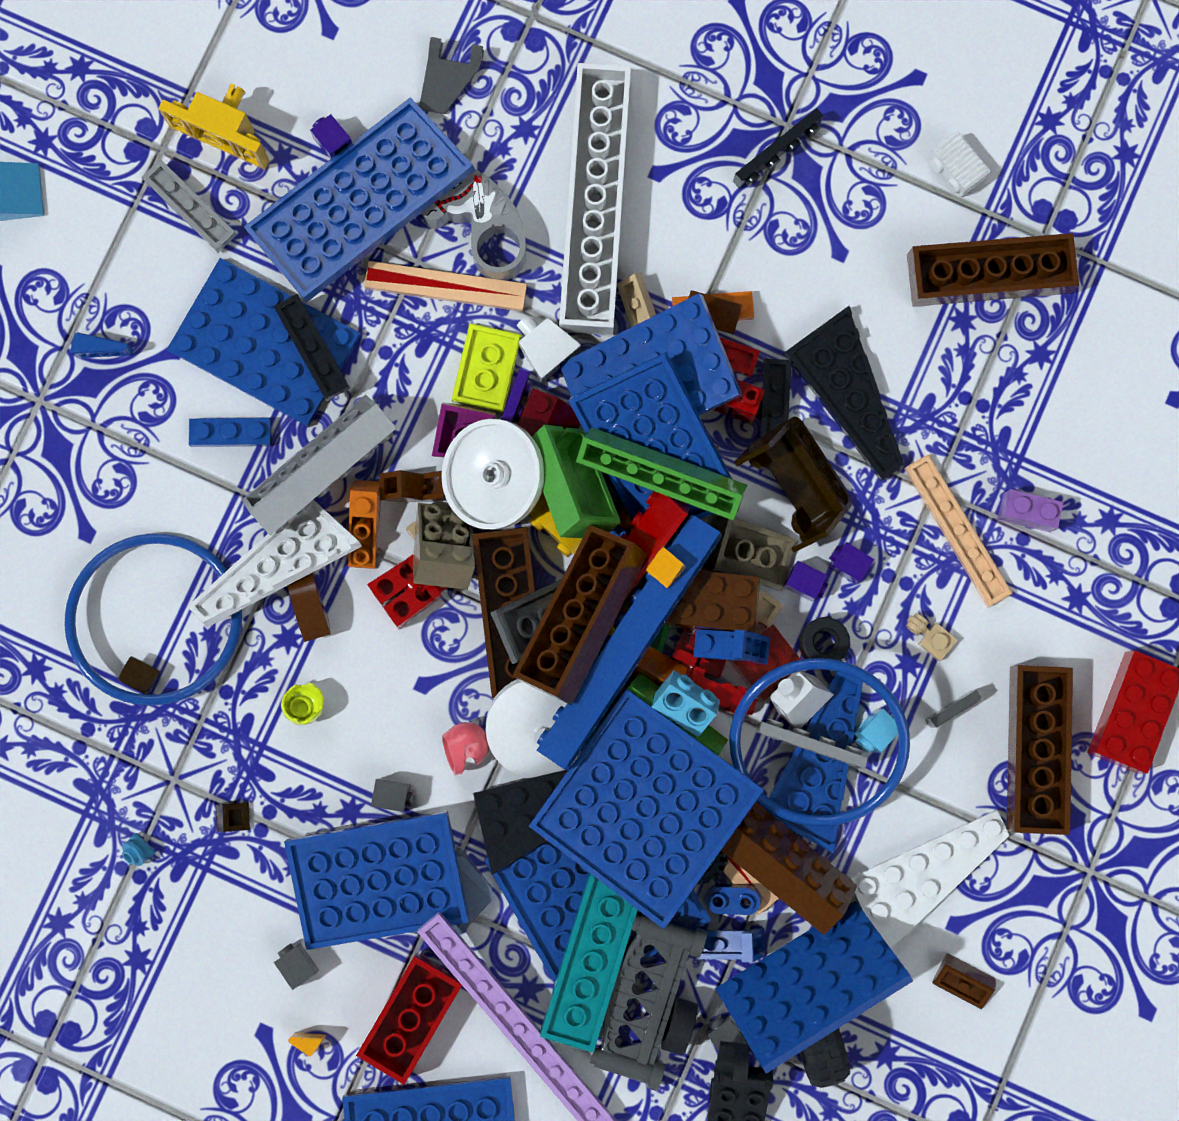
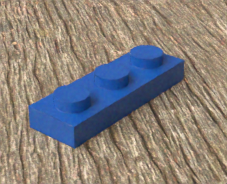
M271 418L189 419V446H272Z

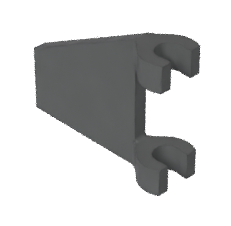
M431 37L419 107L423 111L446 114L480 69L484 50L483 46L472 44L469 64L440 59L443 47L442 39Z

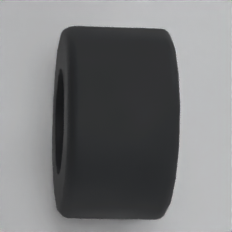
M820 617L809 622L802 629L799 637V649L805 659L828 658L841 661L847 655L850 647V635L846 627L839 620L831 617ZM819 632H828L833 636L835 645L830 652L823 653L816 649L814 638Z

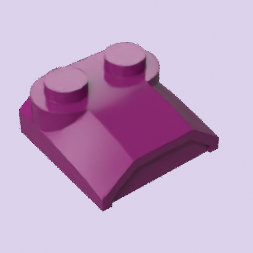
M443 402L441 404L432 456L445 457L449 445L458 433L477 421L495 419L496 413L470 406Z

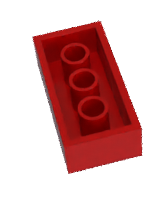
M1135 650L1125 652L1087 753L1137 774H1148L1179 692V668Z
M416 953L356 1056L405 1085L461 989L462 984L451 972L421 954Z

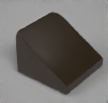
M130 656L118 680L148 695L161 671L138 658Z
M249 802L216 804L217 832L250 830Z

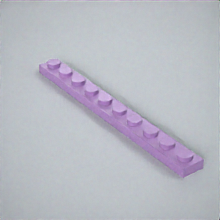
M440 911L418 929L417 933L577 1121H617L548 1039L540 1037V1029Z

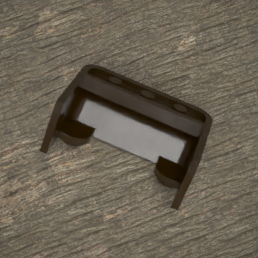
M796 416L784 421L755 441L734 461L736 466L749 461L753 467L759 470L768 467L796 509L792 514L791 525L793 530L800 536L791 548L794 553L829 536L852 506V499L848 490L803 421Z

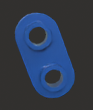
M716 884L707 892L705 902L708 909L716 914L752 915L759 909L762 896L759 890L751 885ZM714 898H722L723 904H717ZM742 898H748L751 905H744Z

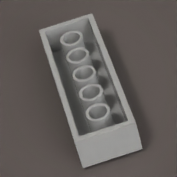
M364 395L244 497L242 502L249 513L270 536L274 532L280 533L288 526V521L294 515H301L309 508V503L315 497L325 495L330 490V485L336 479L341 480L351 472V467L356 462L366 460L372 454V449L377 444L387 442L393 436L396 426L372 399Z

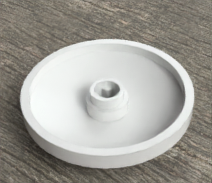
M485 419L470 424L453 439L444 457L442 486L446 500L460 519L477 528L498 530L519 523L533 510L543 488L544 462L540 449L526 430L512 422L499 419Z
M519 679L505 686L492 701L486 718L487 742L497 761L512 773L529 779L565 771L536 750L539 747L537 741L545 729L548 731L555 723L552 720L554 714L560 706L565 707L567 703L537 690ZM597 728L595 729V731L593 732V734L591 735V737L589 738V740L587 741V743L590 741V739L592 738V736L595 734V732L597 731Z

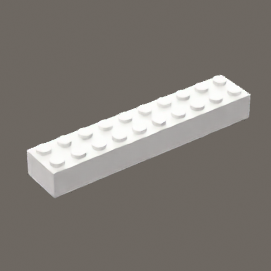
M578 63L559 320V327L565 332L613 335L631 66Z

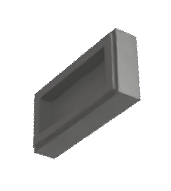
M971 690L925 720L930 727L937 728L980 701L981 696L977 690Z

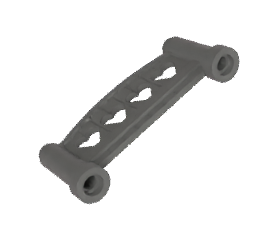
M636 914L632 931H636V937L623 956L603 1021L602 1046L600 1048L595 1047L590 1063L594 1064L596 1068L645 1083L648 1089L658 1092L666 1064L656 1061L657 1053L688 955L700 958L708 931L700 928L692 930L673 923H669L666 929H662L644 914L642 916ZM653 945L666 962L649 967L642 966L640 959L645 956L644 947ZM640 971L645 972L658 989L639 994L634 993L632 985L637 982L635 975ZM630 998H635L649 1015L627 1020L623 1013L628 1009L627 1001ZM621 1025H628L641 1042L623 1047L618 1046L615 1043V1039L620 1036L619 1027Z

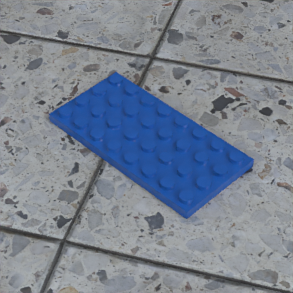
M410 97L246 224L244 228L307 303L472 174L475 169L472 163Z

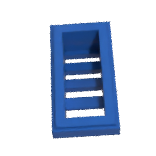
M79 332L74 334L70 353L76 358L133 355L134 352L133 348L127 343Z

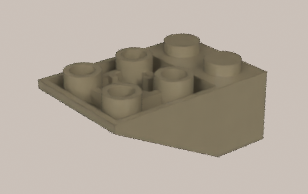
M425 503L417 504L413 555V583L468 590L475 568L472 526L460 519L451 507Z

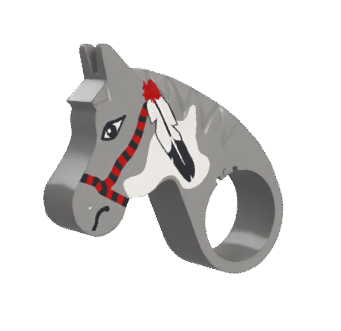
M475 170L422 212L425 224L432 229L441 228L449 221L453 223H471V248L474 264L484 277L506 281L518 275L523 269L526 262V239L522 220L509 197L494 181L480 171ZM494 234H506V237L514 240L520 248L516 259L507 266L493 267L483 262L479 257L481 246L486 240L493 237Z

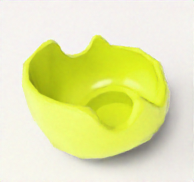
M313 683L295 684L283 695L281 702L283 715L295 725L311 724L322 714L324 697L322 691Z

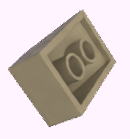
M713 515L710 526L720 531L722 537L702 568L717 573L759 577L761 586L782 591L793 554L791 548L796 543V539L738 519L733 521L723 516Z

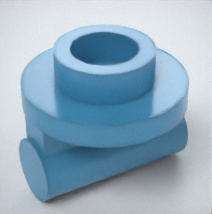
M135 833L122 845L123 858L131 865L141 866L156 853L138 833Z

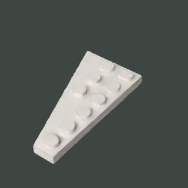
M312 500L309 503V508L301 515H294L288 521L289 524L280 533L274 532L271 536L267 534L187 607L206 627H209L362 547V545L317 502Z
M998 810L985 814L850 877L858 885L854 895L859 906L891 949L1009 837V833Z

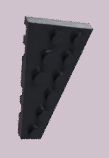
M849 305L785 351L784 355L788 360H791V364L878 479L883 481L902 467L904 462L895 436L891 431L887 419L888 416L885 407L883 408L879 396L880 393L869 360L863 350L860 334L853 321Z
M568 770L473 793L492 875L547 841L530 828L529 825Z

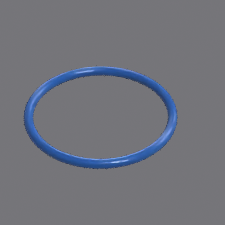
M149 533L125 538L98 553L87 563L75 580L65 609L64 627L66 641L78 669L86 679L105 694L123 702L136 705L170 704L186 699L203 690L228 665L241 634L242 609L231 615L228 640L215 664L197 681L169 693L146 695L120 689L103 679L90 666L82 653L77 638V605L90 577L111 557L136 546L165 544L180 547L199 556L214 569L219 577L228 570L212 552L200 544L184 537L162 533Z
M828 658L796 660L781 665L763 675L748 689L740 700L730 727L729 746L732 764L751 779L742 758L741 730L749 707L755 698L770 684L789 674L805 670H832L851 675L875 690L885 701L894 717L898 731L899 748L896 764L888 781L867 802L849 811L832 815L799 813L777 804L764 793L761 794L756 802L780 818L807 826H834L857 820L882 805L897 788L904 775L910 753V733L905 714L898 700L886 685L877 677L856 665Z

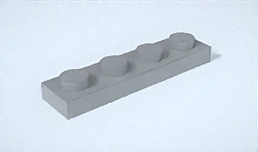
M161 159L141 177L217 253L237 235Z
M767 719L766 723L759 722L756 733L858 768L866 767L868 758L861 756L862 750L848 745L845 750L835 747L836 741L821 736L819 741L809 738L810 732L795 727L793 732L782 729L783 723L772 719Z

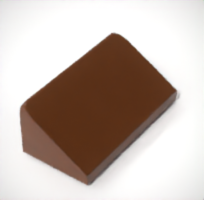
M691 290L689 298L698 293L703 295L716 330L734 335L743 305Z
M947 953L932 984L982 1010L995 991L996 979Z

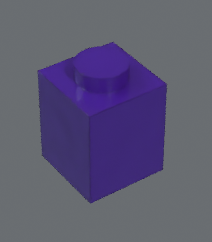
M331 114L326 118H319L313 124V128L310 129L313 139L330 159L352 143L350 136Z
M846 542L842 547L837 545L831 553L829 559L832 560L829 568L857 585L861 582L875 559Z
M797 561L783 588L813 602L817 596L822 598L828 587V583L824 582L827 574Z

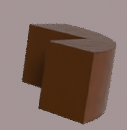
M403 470L379 473L381 501H447L442 486V471L422 474Z
M314 571L287 585L304 642L331 634L329 618L319 594L318 580Z

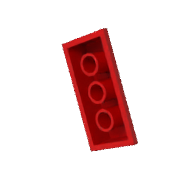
M653 491L646 500V503L649 504L644 513L638 511L631 521L630 525L633 526V529L628 536L624 533L620 536L635 543L648 554L627 597L646 573V569L659 550L667 544L688 515L690 504Z

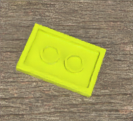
M469 323L451 401L504 413L519 351V341L522 335Z

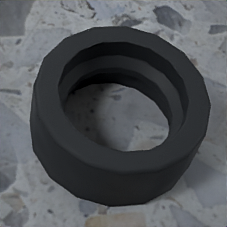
M679 997L675 998L663 1034L662 1050L681 1056L685 1054L696 1022L697 1003Z

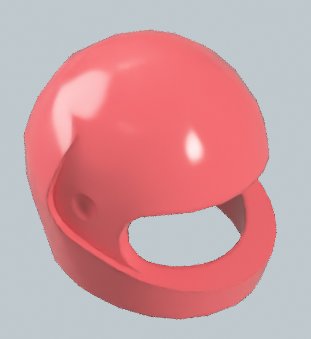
M461 722L451 727L442 735L445 754L454 775L463 774L465 761L468 758L472 757L478 765L488 754L489 745L486 732L475 723Z

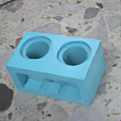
M673 670L656 691L652 708L699 737L717 715L720 700L711 691L704 690L693 683L688 676L681 675ZM672 693H678L680 696L673 695ZM695 708H701L703 711L696 710Z
M884 709L873 710L854 731V736L857 738L854 741L855 744L866 753L868 751L870 753L882 752L898 735L894 718Z

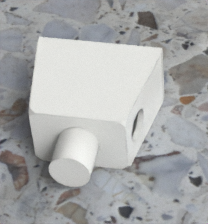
M528 315L517 324V327L525 335L519 341V347L541 383H544L560 369L559 364L576 356L581 351V345L548 318L537 325Z
M799 671L792 673L787 679L782 680L770 699L778 713L793 728L801 729L833 694L815 676Z

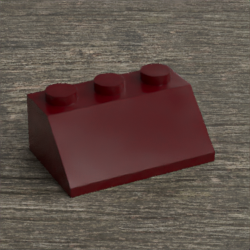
M533 388L518 426L533 436L544 425L559 426L565 430L566 428L577 429L580 422L571 405L555 396Z

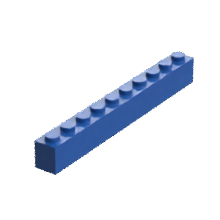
M693 514L688 520L685 518L677 528L676 533H678V536L674 542L669 541L664 547L680 560L686 568L668 589L647 573L645 577L648 580L642 590L638 588L630 600L632 606L627 613L622 612L616 620L614 626L617 629L612 636L607 635L600 649L601 653L594 660L572 706L566 704L565 707L560 706L553 716L552 720L555 723L549 731L545 729L537 741L539 747L536 751L564 770L570 769L722 537L720 531Z

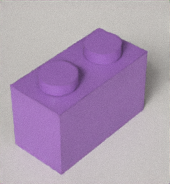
M1010 489L1002 496L997 520L1050 533L1059 527L1064 502Z

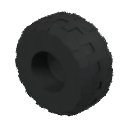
M840 1028L799 1053L812 1086L819 1088L833 1086L844 1082L850 1075V1065Z

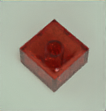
M774 624L760 633V635L770 637L768 665L728 660L749 688L771 670L786 663L801 660ZM791 674L770 684L757 696L758 700L763 702L776 691L779 683L787 679Z

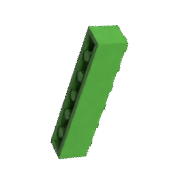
M592 427L583 437L576 460L577 463L733 521L748 486L747 484Z

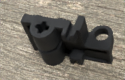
M720 1041L714 1067V1078L711 1079L707 1121H765L770 1091L773 1088V1070L765 1073L762 1066H749L748 1044Z

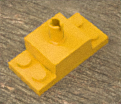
M230 84L222 102L196 92L189 108L177 101L170 103L162 100L158 110L170 128L259 168L266 169L270 160L265 149L262 147L260 139L254 136L255 131L246 113L237 109L243 95L246 93L241 87L237 86L235 88V84Z

